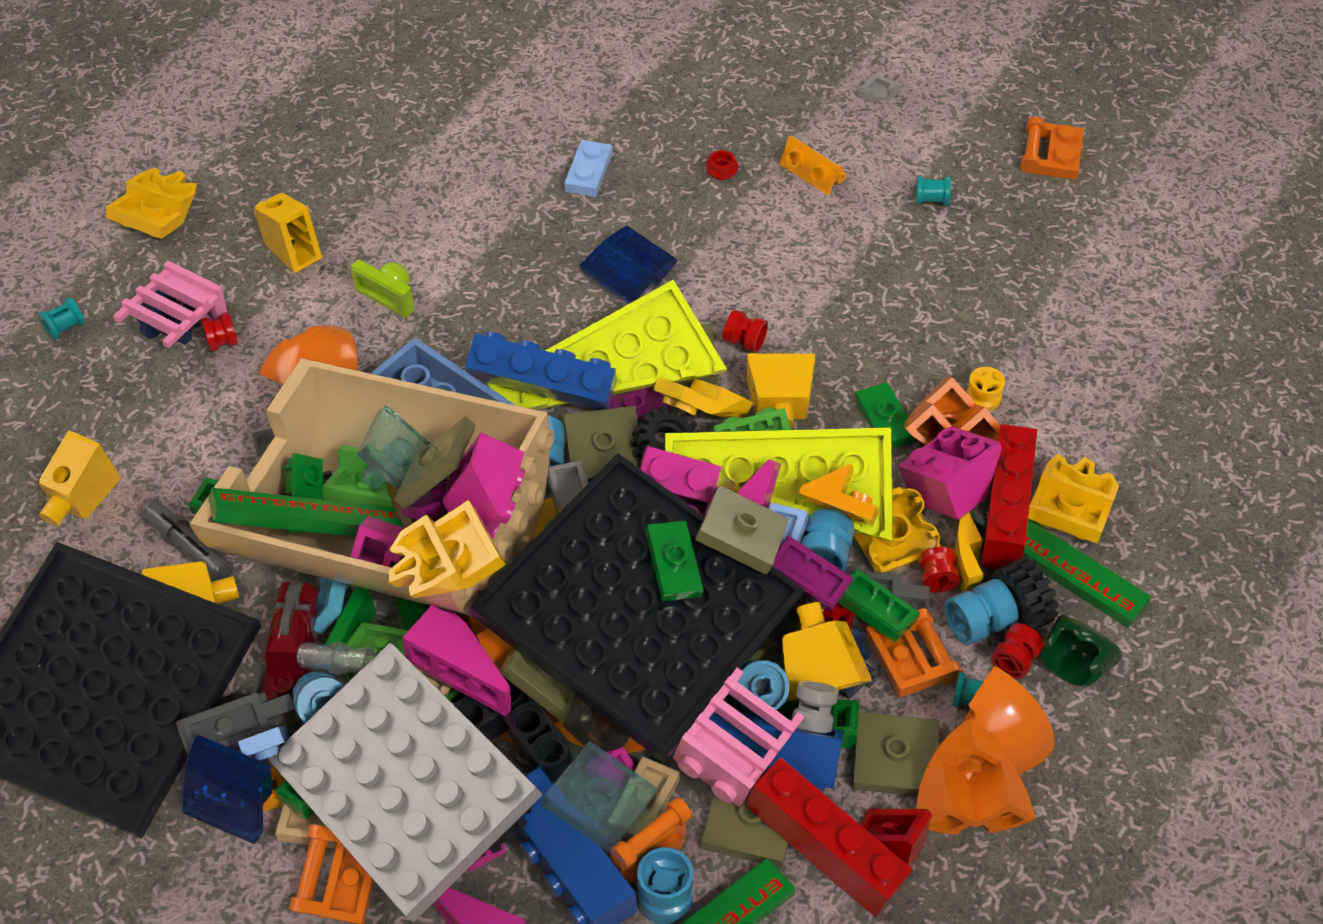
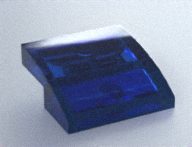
M627 225L603 241L579 267L583 273L630 304L637 300L651 283L657 286L678 261L668 252Z
M198 735L193 741L185 774L183 814L255 845L264 832L263 804L272 795L271 765Z

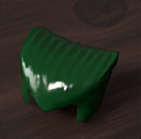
M1060 615L1045 638L1041 659L1048 669L1063 681L1076 686L1088 687L1095 683L1110 668H1113L1122 661V651L1109 638L1091 626L1066 615Z

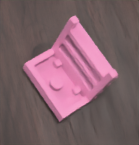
M167 261L163 264L164 270L159 275L153 273L150 276L151 282L147 286L143 287L140 285L135 289L137 295L131 300L125 298L121 302L122 308L113 317L114 321L121 323L128 315H131L168 334L162 340L163 346L170 348L200 319H217L220 314L227 312L221 286ZM158 289L175 298L176 303L155 293V291ZM144 302L182 321V323L177 324L141 306V304ZM187 304L195 308L196 310L192 312L191 310L183 307V305Z
M736 668L719 692L711 699L705 710L697 717L688 732L683 735L673 759L678 762L679 768L686 775L692 778H700L711 786L712 792L720 800L728 804L734 803L740 808L750 795L754 785L805 716L797 712L791 721L739 684L738 680L744 672ZM728 693L781 731L782 734L779 738L775 739L723 701ZM714 712L765 748L768 753L764 758L760 757L709 719Z

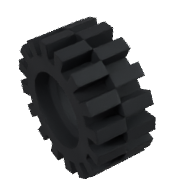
M661 406L659 410L657 408L650 410L633 430L632 436L634 437L630 441V447H636L632 451L633 457L641 456L643 459L647 446L665 451L655 439L656 432L699 433L694 432L698 426L694 420L689 424L686 420L690 415L684 412L682 416H679V408L673 407L670 412H668L667 406Z
M1024 557L993 572L992 576L1000 579L1011 591L1018 608L1019 618L1017 623L1025 624L1036 630L1056 620L1055 617L1058 616L1056 611L1058 602L1053 599L1056 593L1054 589L1049 588L1048 584L1051 583L1049 578L1043 577L1044 570L1040 566L1036 568L1035 561Z

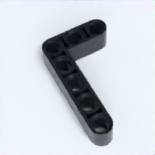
M504 677L510 686V696H516L511 701V712L507 717L469 696H465L453 704L469 721L475 718L482 719L474 726L487 739L493 741L507 732L534 770L540 767L552 784H560L572 775L574 761L566 738L539 703ZM529 725H538L534 731L523 732V729ZM552 754L562 755L555 762H545V759Z

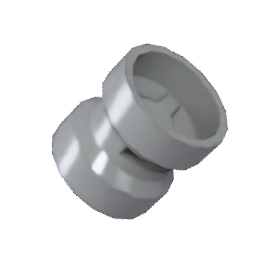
M799 682L796 693L799 699V706L793 711L792 719L797 712L805 717L797 728L817 733L831 732L834 722L831 709L837 703L839 690L834 686L820 682Z

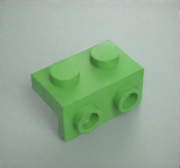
M342 445L338 450L339 468L322 486L323 499L395 508L386 489L391 478L405 477L411 465L410 459Z

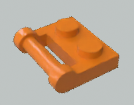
M1040 117L1029 118L1026 122L1028 137L1026 151L1021 158V170L1026 173L1077 180L1084 128L1045 123ZM1040 137L1049 138L1047 160L1040 159L1038 156Z
M925 608L917 610L920 612L918 620L896 643L871 625L866 627V638L898 698L941 683L947 685L956 682L959 672L963 673L959 663L952 661L932 625L934 622L929 610ZM912 630L919 632L937 666L930 667L911 632Z
M674 798L666 805L665 812L627 842L620 841L610 849V860L628 884L631 881L635 884L637 883L638 865L642 857L651 850L660 847L681 849L685 842L686 822L692 818L688 805L681 798Z
M310 824L307 834L310 843L296 897H291L288 910L353 924H365L375 881L328 827ZM327 843H335L337 845L323 902L313 901Z

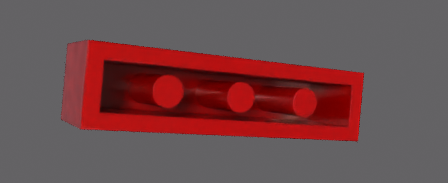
M1000 424L997 441L1000 442L1002 450L991 481L981 567L999 569L1023 557L1038 429Z
M781 757L754 785L745 804L748 809L875 918L899 891L913 871L910 866Z

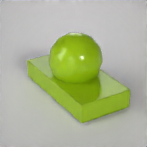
M358 259L351 265L355 291L404 318L414 311L412 288L409 287L410 275L402 264L390 262L378 270Z

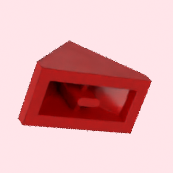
M868 809L860 825L911 867L926 843L932 814L928 809Z

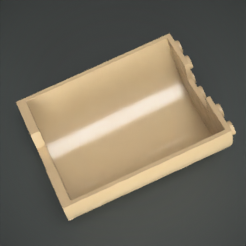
M300 359L266 410L275 437L248 478H245L242 469L228 466L214 487L289 496L285 493L286 471H284V466L288 465V458H292L293 453L323 459V472L331 471L333 475L339 468L338 450L342 445L410 459L412 463L414 457L426 446L434 442L466 416L475 424V430L465 452L481 432L525 452L520 468L525 469V474L519 488L513 491L511 500L515 502L513 514L507 524L500 523L497 533L493 538L506 565L471 588L433 596L412 598L409 592L410 585L396 588L389 583V570L391 567L350 557L356 537L323 533L315 534L302 531L301 535H288L287 530L216 523L213 520L209 496L190 522L198 539L207 547L220 552L470 615L468 614L469 606L534 540L533 535L539 520L546 489L549 453L554 442V431L549 429L547 412Z

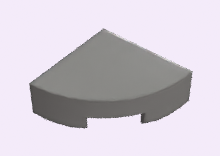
M874 73L858 89L857 97L868 101L888 100L900 93L901 85Z

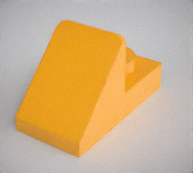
M852 464L802 485L799 490V495L803 500L826 509L837 510L852 519L874 526L879 513L877 506L872 504L873 498L857 491H852L850 496L845 494L854 473Z

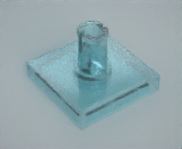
M385 405L376 413L356 455L369 465L362 473V478L369 487L377 489L384 482L388 481L399 490L414 457L431 443L388 405Z
M589 741L546 793L541 805L610 853V849L622 840L654 798L658 788Z

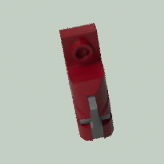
M284 582L279 587L264 656L267 672L262 693L265 692L268 701L286 694H290L292 699L293 688L297 681L305 674L310 673L316 648L313 631L319 598L318 590L311 584L303 583L302 585Z

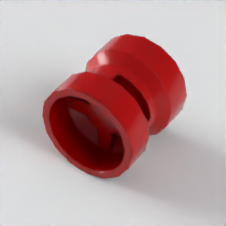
M734 309L724 326L722 340L731 345L741 344L745 350L757 353L765 341L769 323L767 320L758 317L754 319L748 318L745 312Z
M1012 624L1004 635V643H1000L992 653L991 661L994 666H997L1014 679H1022L1032 667L1031 659H1036L1044 647L1043 638L1036 630L1025 624Z

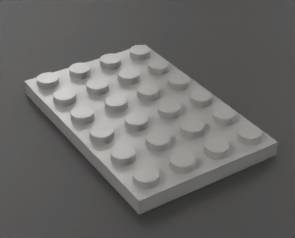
M391 642L279 748V754L268 758L272 765L387 896L413 923L543 795Z

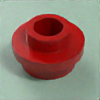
M718 150L713 152L707 160L706 172L715 179H730L738 172V162L731 152Z

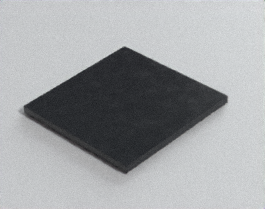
M617 453L469 606L468 614L664 763L677 748L683 735L688 732L697 717L722 688L728 677L732 675L736 668L740 670L744 668L801 600L806 590L773 566L766 575L695 540L705 516ZM686 521L704 591L702 596L697 598L662 601L645 530L648 524Z
M56 542L0 631V779L142 839L188 758L176 722L218 705L262 626L260 621Z

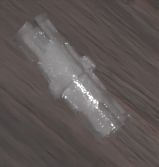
M305 642L298 649L297 662L301 663V668L325 669L331 674L341 675L344 672L359 673L378 654L375 653L376 650L373 648L348 647L342 642H333L330 645Z

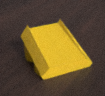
M902 487L892 489L893 543L854 531L855 539L875 572L889 573L916 563L921 553L925 550L942 546L939 542L940 535L936 527L931 523H927L921 513L924 509V501L921 494L915 489H904Z

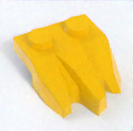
M157 168L141 172L126 181L125 195L106 206V218L120 223L124 227H131L147 233L151 237L162 239L183 224L196 193L197 183H186V174L181 170L167 176H161L160 170Z
M659 377L653 389L664 395L663 403L679 408V410L694 416L697 410L719 417L746 418L753 404L748 399L723 387L694 378L691 387L688 388Z
M1056 454L1045 466L1029 506L1028 519L1036 521L1044 527H1052L1072 534L1080 540H1088L1098 544L1119 485L1111 473L1095 474V463L1086 457H1083L1077 464L1070 465L1065 457Z
M468 500L436 522H433L426 514L399 533L389 550L392 553L404 556V558L389 570V583L396 588L410 585L409 592L412 598L433 596L471 588L505 566L506 563L476 508Z

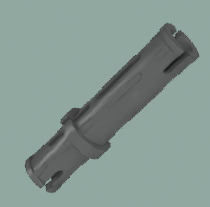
M152 499L143 507L141 511L142 518L161 532L160 536L167 544H174L193 562L206 563L209 575L213 578V581L227 578L231 575L234 569L233 564L227 561L215 549L204 545L194 531L189 528V522L183 516L173 514L159 499Z

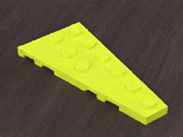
M674 280L545 350L555 353L556 349H562L574 353L576 359L589 362L591 358H597L609 362L611 368L616 369L617 375L613 395L654 387L659 377L672 382H680L727 372L726 366ZM487 382L491 389L516 406L539 410L569 404Z
M891 428L665 433V451L722 466L716 488L721 485L735 493L739 492L768 459L782 463L770 503L808 511V516L816 510L826 508L803 500L799 495L801 486L852 464L854 473L845 494L850 496L852 491L863 493L873 498L872 504L877 506L879 511L874 526L850 518L854 525V531L893 543Z

